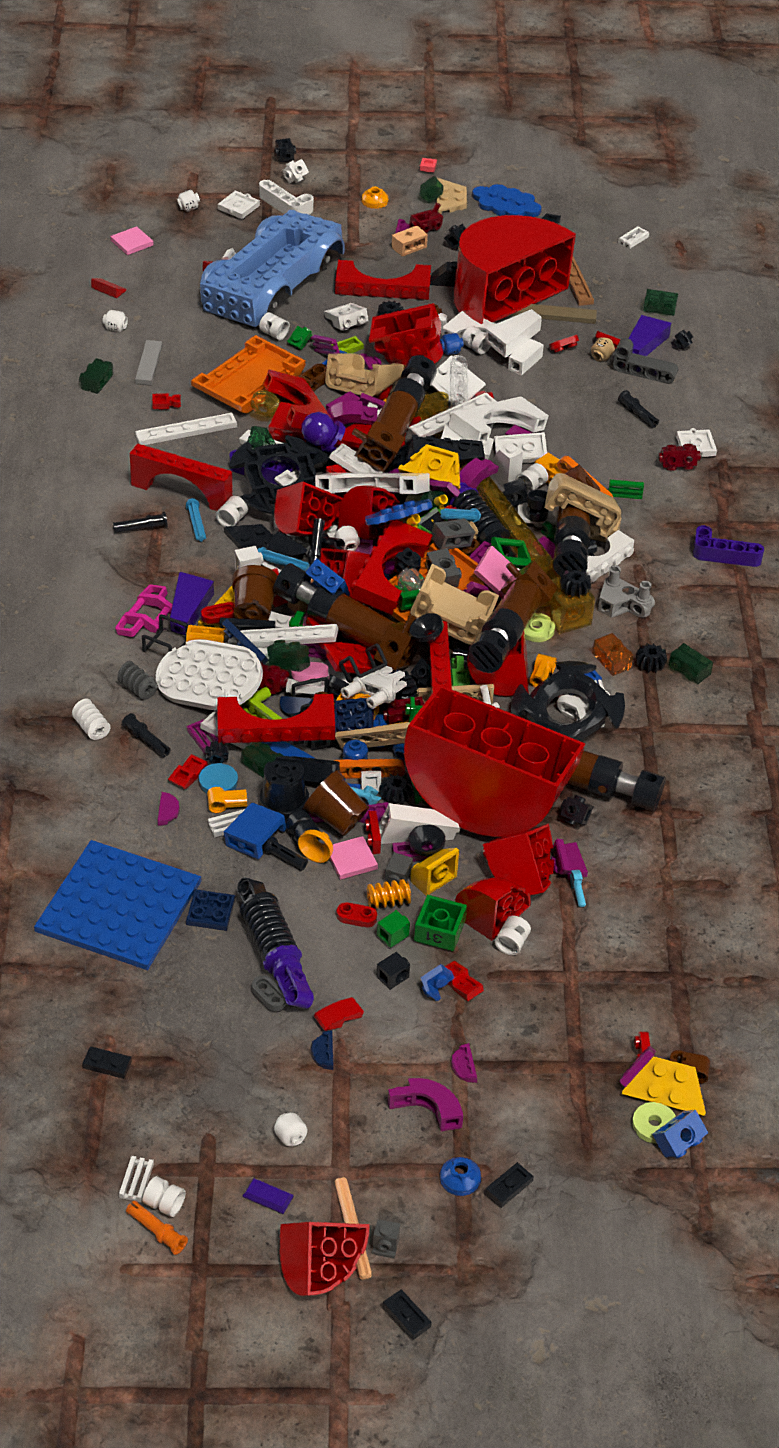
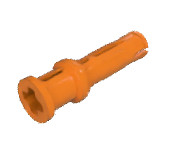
M135 1200L132 1201V1204L128 1205L126 1212L154 1233L157 1241L167 1245L173 1254H179L185 1248L188 1238L177 1233L171 1224H164Z

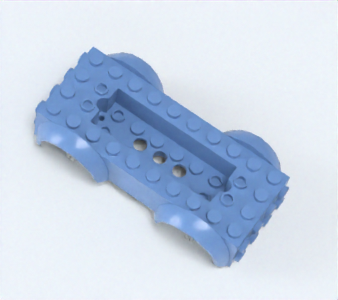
M289 210L283 216L275 215L264 219L256 230L255 239L231 259L216 260L205 268L200 282L203 310L253 327L258 326L262 317L267 313L268 307H277V302L272 301V298L280 288H285L286 293L291 296L293 288L310 274L319 272L322 261L326 263L330 261V256L325 255L328 249L337 251L340 254L345 253L341 224L296 212L295 210Z

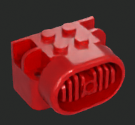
M434 303L372 317L369 342H375V351L384 355L389 364H403V368L408 360L416 355L425 356L433 361L434 364L437 363L443 355V348L440 342L441 321Z

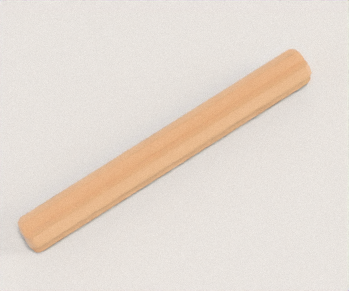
M345 1177L337 1178L335 1180V1187L344 1222L359 1224L348 1181ZM366 1249L356 1264L358 1276L361 1280L369 1279L372 1273Z

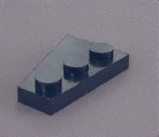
M228 619L222 623L225 628L223 632L230 639L233 637L237 641L236 644L238 646L253 651L263 665L269 661Z

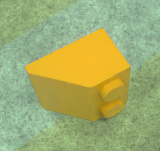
M442 849L421 863L415 864L411 868V883L427 896V894H431L456 878L459 849Z

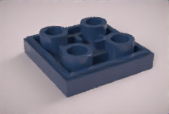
M367 698L335 701V735L336 732L374 728V709L367 705Z
M195 889L186 925L227 931L236 900L235 895Z

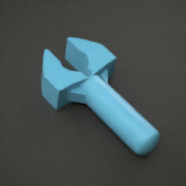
M366 786L364 790L351 787L359 797L366 798L369 805L377 804L381 797L376 796L379 792L371 786Z
M571 870V888L575 890L578 906L584 907L586 902L581 885L582 874L580 870Z

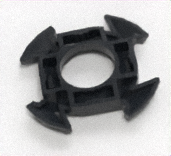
M286 435L285 440L287 444L254 447V450L251 449L252 445L247 441L232 455L229 469L244 467V476L250 494H244L240 498L247 505L258 511L274 515V509L270 504H275L277 490L300 482L316 486V471L311 458H315L320 451L312 444L300 438ZM274 460L287 461L297 468L299 478L290 485L278 486L268 482L263 477L261 469L265 464Z
M581 661L555 662L556 668L559 671L540 683L530 695L522 684L517 687L513 695L511 704L512 714L519 717L526 715L529 721L578 741L583 740L600 729L605 724L606 717L609 718L615 729L619 728L625 712L624 694L616 692L615 695H609L592 678L584 675L596 670V665ZM573 693L586 699L589 704V710L579 721L561 723L549 716L547 712L549 703L561 694Z

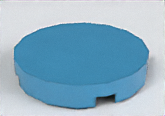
M211 764L200 772L199 785L205 793L212 787H221L224 791L235 790L237 787V772L227 764Z

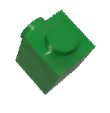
M397 910L377 922V936L390 948L409 936L410 922L406 916L401 915Z

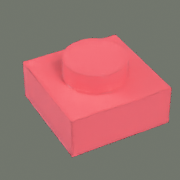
M422 158L420 171L427 173L435 172L437 160Z

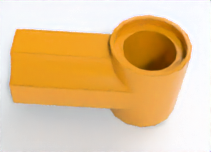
M538 653L534 670L530 677V683L533 687L536 688L540 683L549 678L550 674H553L557 658Z
M212 787L207 792L208 807L213 813H221L226 808L247 806L246 789L224 791L221 787Z

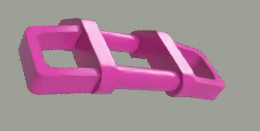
M148 585L139 594L135 604L128 612L124 613L116 625L117 635L133 637L142 626L150 632L156 633L159 629V615L167 616L172 611L173 604L165 599L168 594L166 587ZM142 605L156 606L161 609V612L154 620L146 614L137 613ZM126 623L134 624L132 628H124Z

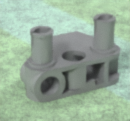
M612 565L609 568V577L605 579L598 611L611 618L626 612H630L638 617L649 616L651 609L655 605V600L650 595L651 583L649 581H641L640 588H637L620 579L621 568L617 565ZM624 588H629V591H628V592L625 591V592L623 593L622 590H623Z

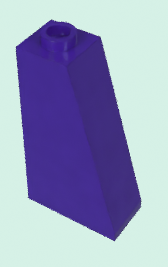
M641 315L628 338L633 342V353L643 356L650 354L669 338L672 323Z
M180 572L170 618L188 625H195L201 616L202 609L208 605L214 595V581ZM170 621L172 632L186 635L184 626Z

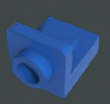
M440 964L422 976L421 980L424 985L422 989L426 996L432 997L436 1001L440 1000L441 997L438 989L446 986L448 982L454 979L452 971Z

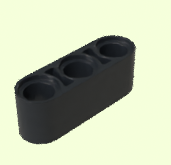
M290 756L297 759L298 763L304 767L305 781L322 783L334 771H340V762Z

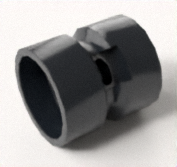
M531 490L527 494L526 518L528 520L544 522L548 519L549 510L544 508L547 497L546 491Z
M305 810L296 811L287 818L286 827L297 843L299 837L305 831H320L309 813Z

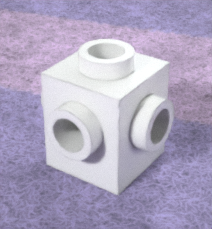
M302 159L297 162L291 161L287 163V167L282 170L288 183L293 181L297 183L303 180L304 175L309 173Z

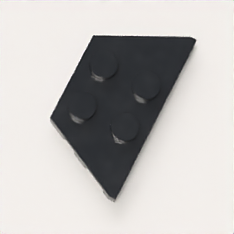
M263 524L224 527V533L239 549L256 546L257 549L265 547L271 536V533Z

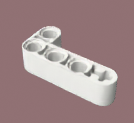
M270 180L260 181V198L283 214L289 210H295L296 212L308 215L313 212L312 195L303 194L294 197Z

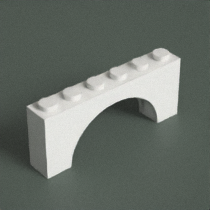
M461 311L442 327L441 337L444 334L457 333L462 338L463 333L470 326H475L486 333V328L495 325V323L483 319V323L479 324ZM532 339L526 341L510 354L508 370L522 376L543 357L544 344Z
M520 396L454 411L450 416L448 427L466 440L482 441L483 445L488 443L492 430L487 424L509 423L521 426L534 433L545 429L549 415Z
M325 473L315 475L316 487L330 493L348 492L353 487L363 485L376 486L386 489L388 492H399L400 494H419L430 491L429 473Z

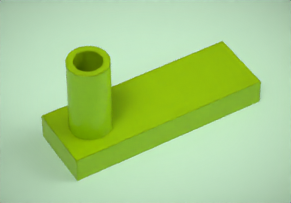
M267 687L255 692L250 699L240 704L243 710L253 716L263 719H283L261 703L271 697V692Z

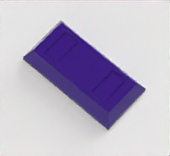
M253 1178L242 1197L284 1214L294 1195Z

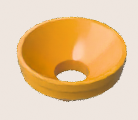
M378 187L366 190L361 198L364 206L373 209L385 207L389 200L387 193Z
M307 830L298 839L300 851L309 860L324 863L330 859L333 853V845L325 832ZM316 837L320 838L324 843L319 842Z

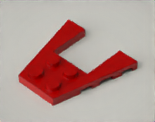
M307 617V625H326L314 617ZM344 642L319 643L321 649H325L327 652L326 657L336 672H342L339 661L348 656L353 658L360 674L373 668L365 651L367 647L362 644ZM371 650L370 654L374 660L375 652ZM350 660L343 663L347 673H355Z

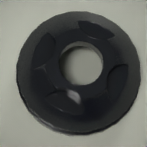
M435 613L424 614L418 617L410 626L412 637L418 642H434L443 631L444 624L442 618Z
M331 674L328 678L330 692L338 696L341 693V689L349 685V683Z
M435 825L417 826L409 834L410 848L421 856H432L444 848L445 834L442 829ZM425 844H429L433 848L430 850H424L422 849V846Z

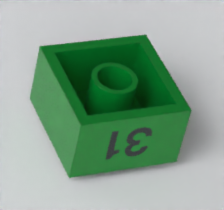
M427 894L415 924L414 941L454 951L466 921L467 905Z

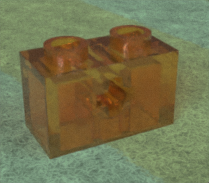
M613 633L594 640L592 653L612 676L631 669L633 654Z

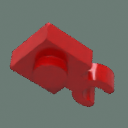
M169 393L152 394L153 409H169V406L181 407V395L169 396Z

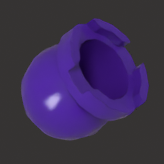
M314 412L307 415L302 422L301 432L307 442L315 446H321L322 451L330 454L336 449L334 445L337 440H342L346 427L340 421L333 422V419L326 413Z

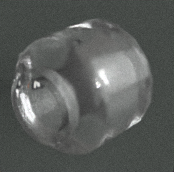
M407 567L398 575L397 578L399 580L397 584L404 592L420 589L425 579L415 568L409 569Z

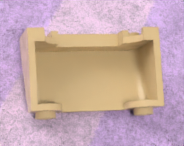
M328 354L325 382L332 389L345 392L351 391L357 395L364 393L376 397L401 378L404 365L399 363L390 365L373 364L372 370L364 369V358L359 354Z
M558 473L550 481L544 508L553 511L555 507L561 506V508L565 509L569 503L598 517L596 525L600 526L599 534L606 538L610 535L621 518V509L613 497L566 474Z
M432 564L410 613L416 619L424 614H438L442 621H447L448 635L472 645L476 637L481 633L486 620L492 614L499 595L488 590L480 592L478 597L468 594L445 583L446 572Z

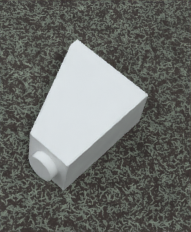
M513 443L499 449L492 459V462L499 466L497 473L490 477L502 487H504L503 484L515 481L522 471L523 451Z

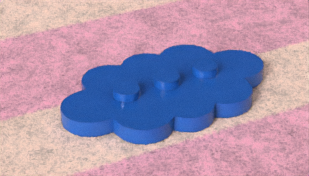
M500 184L492 185L489 188L479 186L473 189L472 196L475 200L479 201V207L486 211H493L496 215L537 217L541 214V205L535 202V197L530 193H521L516 188H507Z
M431 499L416 502L411 500L404 502V504L394 505L392 508L382 509L377 513L365 516L366 525H376L420 513L421 511L431 509L433 507Z

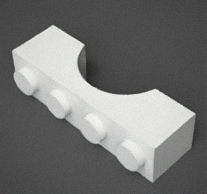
M617 530L607 537L605 554L588 556L586 574L590 576L591 583L595 582L604 573L606 574L612 565H619L621 561L633 554L634 540Z

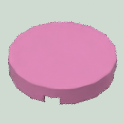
M319 662L301 663L291 669L292 678L299 682L327 677L329 674L328 666Z

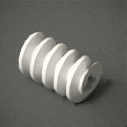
M82 699L73 707V718L90 739L99 740L107 736L111 729L110 724L107 723V720L95 705L92 704L90 699Z

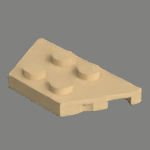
M437 178V203L441 205L438 212L442 214V211L446 210L450 213L466 209L467 188Z

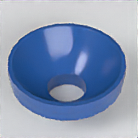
M451 1158L442 1166L440 1182L443 1188L453 1195H469L480 1186L481 1171L478 1165L469 1158ZM463 1165L468 1171L464 1174H459L455 1171V1167Z

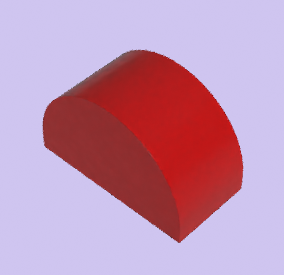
M520 215L490 217L477 221L467 227L461 234L458 249L453 297L458 312L463 311L479 324L483 323V319L496 322L531 304L540 302L568 289L576 233L545 219Z
M439 684L408 725L404 744V757L412 783L432 809L458 823L460 828L486 836L504 837L528 831L545 818L578 767L585 743Z

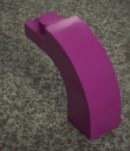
M344 401L331 406L326 411L333 419V422L340 421L344 425L348 423L373 425L377 418L378 408L362 406L363 401Z
M475 458L460 471V482L466 483L471 488H477L483 479L497 473L499 466L491 460L484 459L481 461Z
M409 1078L408 1086L388 1089L389 1109L422 1106L434 1113L440 1132L462 1128L463 1112L456 1096L442 1084L429 1079Z

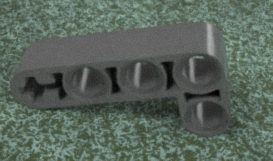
M628 338L621 339L615 350L613 366L618 372L666 384L672 383L678 373V366L672 362L633 353V342Z

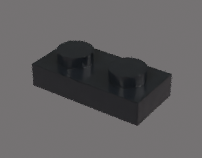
M90 1046L82 1065L83 1069L124 1079L132 1063V1057Z
M517 1162L486 1188L485 1194L502 1208L532 1183L534 1176Z
M402 1289L383 1301V1308L412 1340L431 1328L432 1322Z

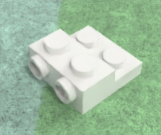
M354 303L324 311L325 317L333 322V326L340 330H347L353 325L360 326L368 321L367 309Z

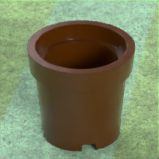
M247 565L234 572L232 589L234 591L235 618L269 620L273 600L276 596L273 592V586L278 577L274 571L260 565Z
M336 770L316 788L304 804L303 809L311 815L318 816L345 836L355 827L357 821L364 817L369 810V806L345 782L346 778L340 771Z

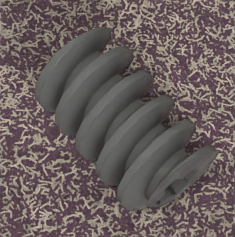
M132 661L125 662L118 672L119 682L128 687L141 699H149L158 688L154 678Z

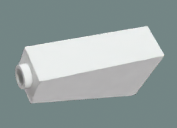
M531 309L486 328L485 342L504 357H508L540 331L542 317Z
M391 803L388 804L379 823L381 844L409 842V834L415 827L429 824L442 829L445 834V840H453L456 833H459L460 827L458 823L434 809Z

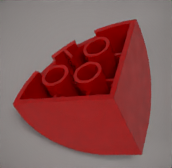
M300 482L277 490L274 510L276 525L285 534L308 536L312 535L314 519L319 518L325 520V531L332 526L335 518L339 517L343 498L306 482Z
M369 485L353 487L342 499L339 510L338 529L342 526H352L356 529L360 538L366 540L379 538L380 535H384V528L386 524L390 525L391 521L368 526L366 525L365 516L377 513L382 509L392 508V506L398 505L400 502L394 494L380 487Z
M321 548L320 561L345 580L350 593L349 597H352V583L355 579H359L357 576L360 569L365 568V561L367 557L371 558L370 554L351 550ZM385 563L382 566L383 571L385 569Z
M524 631L517 644L509 651V655L502 666L495 672L485 673L477 670L470 662L468 656V669L477 685L493 684L495 695L512 696L517 687L522 684L529 694L528 661Z
M549 824L536 826L528 831L500 837L483 844V855L487 859L490 870L495 878L511 880L524 887L530 895L545 892L551 884L549 875L554 872V860L550 859V849H553V842Z
M486 878L465 887L457 894L454 902L466 904L465 923L493 941L509 916L519 917L531 906V897L524 887L511 880Z
M327 1222L280 1224V1261L282 1272L289 1288L301 1296L318 1295L331 1291L341 1282H345L356 1270V1264L360 1256L365 1252L370 1224Z

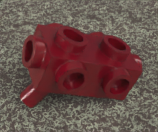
M436 202L433 209L411 215L409 228L418 226L425 233L431 229H440L444 217L438 212L441 205Z
M684 444L683 446L667 445L662 447L661 453H659V463H662L663 468L667 470H676V467H683V469L687 470L693 469V466H697V461H701V453L697 451L696 445Z
M260 662L263 669V677L257 690L267 687L271 694H277L286 687L289 672L280 669L279 666H266Z
M422 696L414 697L415 705H424ZM395 698L392 702L385 703L382 714L384 721H387L388 725L406 722L408 715H405L406 703L409 704L410 698L400 700Z

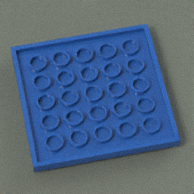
M91 840L34 926V930L37 933L149 970L194 895L195 889L200 885L201 876Z

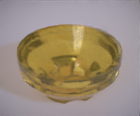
M265 390L255 392L251 399V407L260 417H273L280 404L277 396ZM259 407H264L267 412H262Z

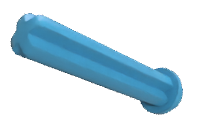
M191 498L186 503V509L189 510L196 540L203 542L206 539L199 511L200 504L199 501Z
M445 508L440 511L441 518L457 520L465 518L475 523L481 518V513L476 508L470 510Z
M265 547L257 549L258 552L262 553L263 560L282 566L291 563L304 571L310 567L308 562L269 551Z

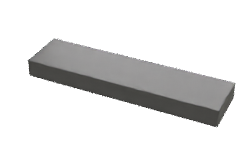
M146 340L135 378L136 384L152 385L162 349V341Z

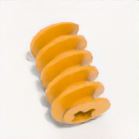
M400 879L399 884L396 880H392L391 885L386 881L383 883V887L380 883H376L375 888L372 884L367 885L369 907H371V904H374L375 908L379 909V903H382L384 908H387V902L389 901L392 907H395L396 900H398L401 906L404 899H406L408 904H411L410 886L408 881L406 883L404 879Z

